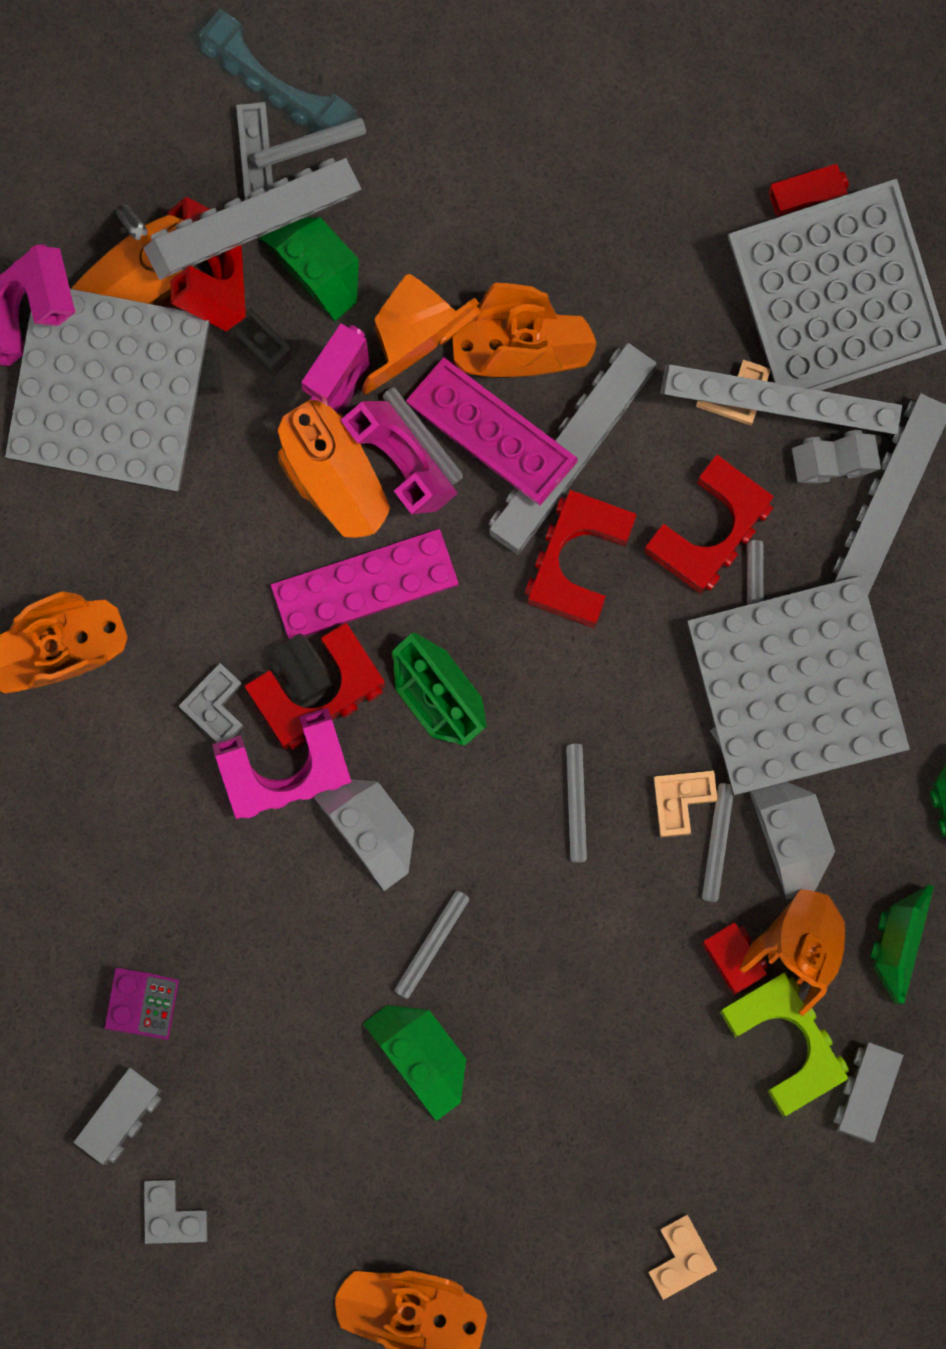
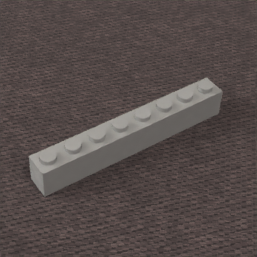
M331 158L319 164V169L312 172L311 168H307L297 173L295 180L289 182L287 178L281 179L272 184V189L265 192L264 188H260L247 195L249 199L241 202L240 198H236L226 203L224 210L217 212L215 208L202 213L198 221L193 222L189 218L175 226L176 230L168 233L167 229H163L151 235L152 241L144 247V250L159 280L178 273L189 265L199 264L351 198L361 190V187L347 159L344 158L335 162L334 158Z
M628 343L623 350L618 348L609 360V363L612 364L606 373L601 371L592 383V386L595 387L589 396L584 394L575 406V409L578 410L572 419L567 417L558 429V432L561 434L556 439V442L577 457L578 462L540 506L517 488H514L506 499V502L509 504L504 511L498 510L488 524L491 526L490 536L515 554L519 555L558 503L561 496L564 495L656 370L657 362Z
M665 365L660 394L889 434L898 433L902 405L675 365Z
M921 393L916 402L910 400L904 416L909 419L905 427H898V433L894 435L892 440L893 443L897 444L893 454L887 452L881 464V468L885 470L881 480L874 479L868 492L873 498L869 506L863 504L856 520L861 522L858 531L851 530L844 545L849 548L845 559L839 556L832 573L837 575L834 583L863 576L867 595H869L946 425V404Z

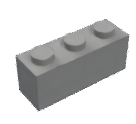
M869 1042L865 1044L864 1048H858L853 1064L858 1066L855 1076L848 1077L849 1079H847L843 1091L844 1094L848 1095L845 1105L838 1106L833 1120L834 1123L838 1124L836 1131L868 1143H874L903 1058L902 1054Z
M129 1068L73 1143L101 1164L107 1165L109 1161L114 1164L124 1151L121 1145L128 1136L133 1138L143 1126L140 1119L146 1111L151 1114L161 1102L162 1098L158 1095L162 1090L134 1069Z

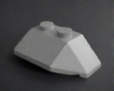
M351 779L352 783L342 785L336 790H326L317 793L314 799L383 891H386L409 873L414 829L379 782Z
M789 782L750 791L786 900L794 898L801 889L815 891L835 853L816 794Z

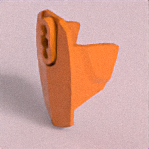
M168 215L145 225L148 230L147 236L141 235L140 240L134 239L132 235L126 237L94 264L74 284L72 289L173 309L179 308L171 304L170 280L180 272L159 280L144 247L152 241L151 235L163 229H167L168 233L176 230L175 226L183 220Z
M411 274L405 275L375 317L376 325L374 329L387 363L367 376L362 387L363 394L366 395L430 353L438 344H444L482 314L477 307L479 305L478 301L474 298L455 311L419 279Z
M510 283L492 284L478 307L482 314L452 337L454 364L464 373L488 377L532 376L585 367L591 361L596 348L594 334L582 316L557 315L547 293L531 286ZM494 346L498 347L496 350L491 349ZM463 348H468V349H470L471 351L466 352V351H463L462 349H463Z
M308 400L284 415L277 429L282 449L278 451L279 464L300 496L309 500L343 537L357 538L375 534L385 521L390 506L381 484L363 451L362 445L356 442L340 421L344 418L340 413L337 414L334 409L319 400ZM301 414L309 416L310 421L307 426L299 423V416ZM319 439L325 442V449L323 451L315 449V440Z
M58 592L25 607L20 615L14 618L10 629L0 634V691L8 694L57 683L92 671L114 659L124 651L128 640L118 608L106 600L86 601L82 595L70 592ZM109 623L116 625L112 633L104 631ZM86 633L88 635L87 641L82 644L79 643L77 640L79 634Z
M801 889L764 934L751 944L739 970L745 973L767 954L770 964H773L780 957L785 966L799 976L797 984L801 985L804 981L810 984V989L798 1012L801 1016H804L826 994L828 985L837 975L842 963L845 944V921L829 895Z
M354 1271L344 1281L335 1297V1307L340 1327L380 1343L387 1349H479L481 1346L487 1319V1313L482 1301L464 1292L462 1285L451 1280L413 1271H405L399 1274ZM442 1315L445 1317L446 1324L443 1327H437L434 1324L436 1316ZM468 1322H472L476 1326L473 1334H467L463 1329V1326Z

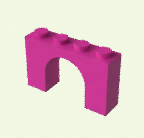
M44 244L35 245L20 259L16 260L4 273L0 274V365L11 366L23 356L24 343L18 314L20 302L25 291L28 295L35 324L60 326L76 313L60 248L47 247Z
M340 323L301 382L303 391L312 396L310 400H319L334 409L337 414L343 413L370 372L367 340L364 338L365 334L353 325L347 327Z
M362 401L340 420L358 444H374L396 463L406 481L397 487L394 492L411 514L437 512L458 494L388 401Z
M328 708L299 717L308 744V758L298 773L286 779H268L258 774L249 761L241 735L212 744L236 819L242 817L251 818L260 811L270 808L279 809L286 806L289 802L298 799H311L317 793L326 790H336L342 785L352 783Z

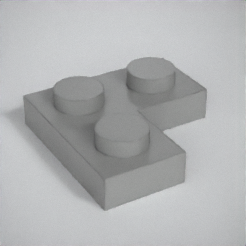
M219 663L179 705V708L217 743L233 738L243 728V725L223 705L242 686V683Z
M176 1180L144 1181L145 1244L208 1242L207 1211H176Z

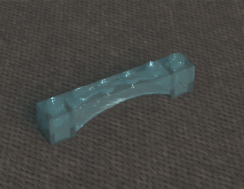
M221 8L198 34L201 44L200 48L205 54L211 58L219 57L224 61L223 65L229 72L237 75L239 72L247 78L245 81L253 90L257 92L263 90L269 95L268 99L280 109L283 106L292 112L291 116L296 122L303 126L307 123L315 129L314 133L357 119L356 109L335 93L330 97L309 94L283 83L270 74L258 63L242 39L244 36L243 25Z

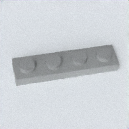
M265 102L236 105L245 200L249 199L247 195L260 188H264L265 192L272 189V165L258 168L254 159L255 152L270 148Z

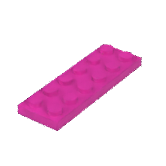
M444 357L406 400V403L418 414L539 506L578 462L576 456Z
M440 529L271 584L289 641L459 586Z

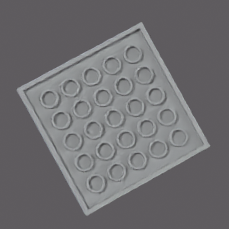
M897 179L727 234L774 383L821 391L946 349L944 330Z
M70 289L76 313L60 326L35 324L32 312H30L5 458L180 491L209 332V320L205 321L184 310Z
M863 576L687 621L734 796L910 750Z

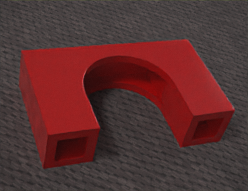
M836 163L771 184L768 194L778 218L848 195L846 188H849V183L845 172H840Z
M186 196L167 211V215L180 218L183 221L191 218L195 222L200 220L199 216L210 209ZM242 245L207 260L213 270L214 277L189 265L171 279V304L205 321L209 320V323L225 331L241 322L246 317Z
M718 455L714 457L700 475L697 484L719 499L729 509L733 520V528L728 538L715 546L700 547L691 544L663 523L646 545L644 553L700 594L706 588L711 591L721 578L717 573L724 565L727 568L731 566L739 555L735 550L742 542L747 545L756 533L753 526L759 519L764 522L774 509L770 505L774 498L772 494Z
M569 490L567 498L563 496L560 498L556 513L560 514L556 525L551 523L545 540L550 541L546 552L541 550L535 564V567L539 568L536 579L530 578L525 595L529 596L528 604L595 629L606 596L570 582L560 569L559 554L566 543L583 535L596 536L626 547L637 514Z
M347 622L321 638L322 644L339 668L342 676L338 694L325 706L312 709L296 705L287 697L270 670L245 685L246 691L284 750L289 747L295 750L307 742L300 716L328 708L332 720L340 715L346 718L358 710L356 705L365 699L371 702L384 693L382 691L386 687L384 679Z

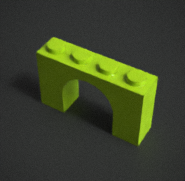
M785 973L720 1011L735 1038L758 1024L775 1018L792 1022L804 1034L808 1047L804 1065L796 1074L767 1091L782 1117H786L849 1079L846 1075L849 1069L840 1055L835 1057L829 1047L833 1045V1042L825 1029L819 1030L815 1024L814 1019L817 1016L814 1010L811 1008L804 1016L798 1013L803 1004L798 996L801 990L792 976L787 978Z

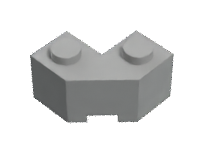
M862 430L846 432L844 438L834 442L821 441L820 437L806 438L803 440L802 445L792 448L798 483L817 484L830 482L832 477H842L847 475L848 479L857 478L881 469L875 435L863 434Z

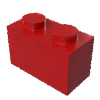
M735 922L702 943L733 995L765 977L767 973L764 969L768 967L766 961L762 958L745 973L739 970L750 948L748 943L752 940L743 926L738 928Z

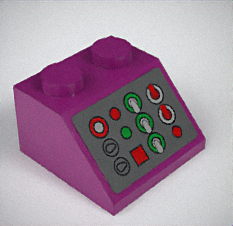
M116 968L105 1029L113 1032L169 1040L179 980L146 972Z

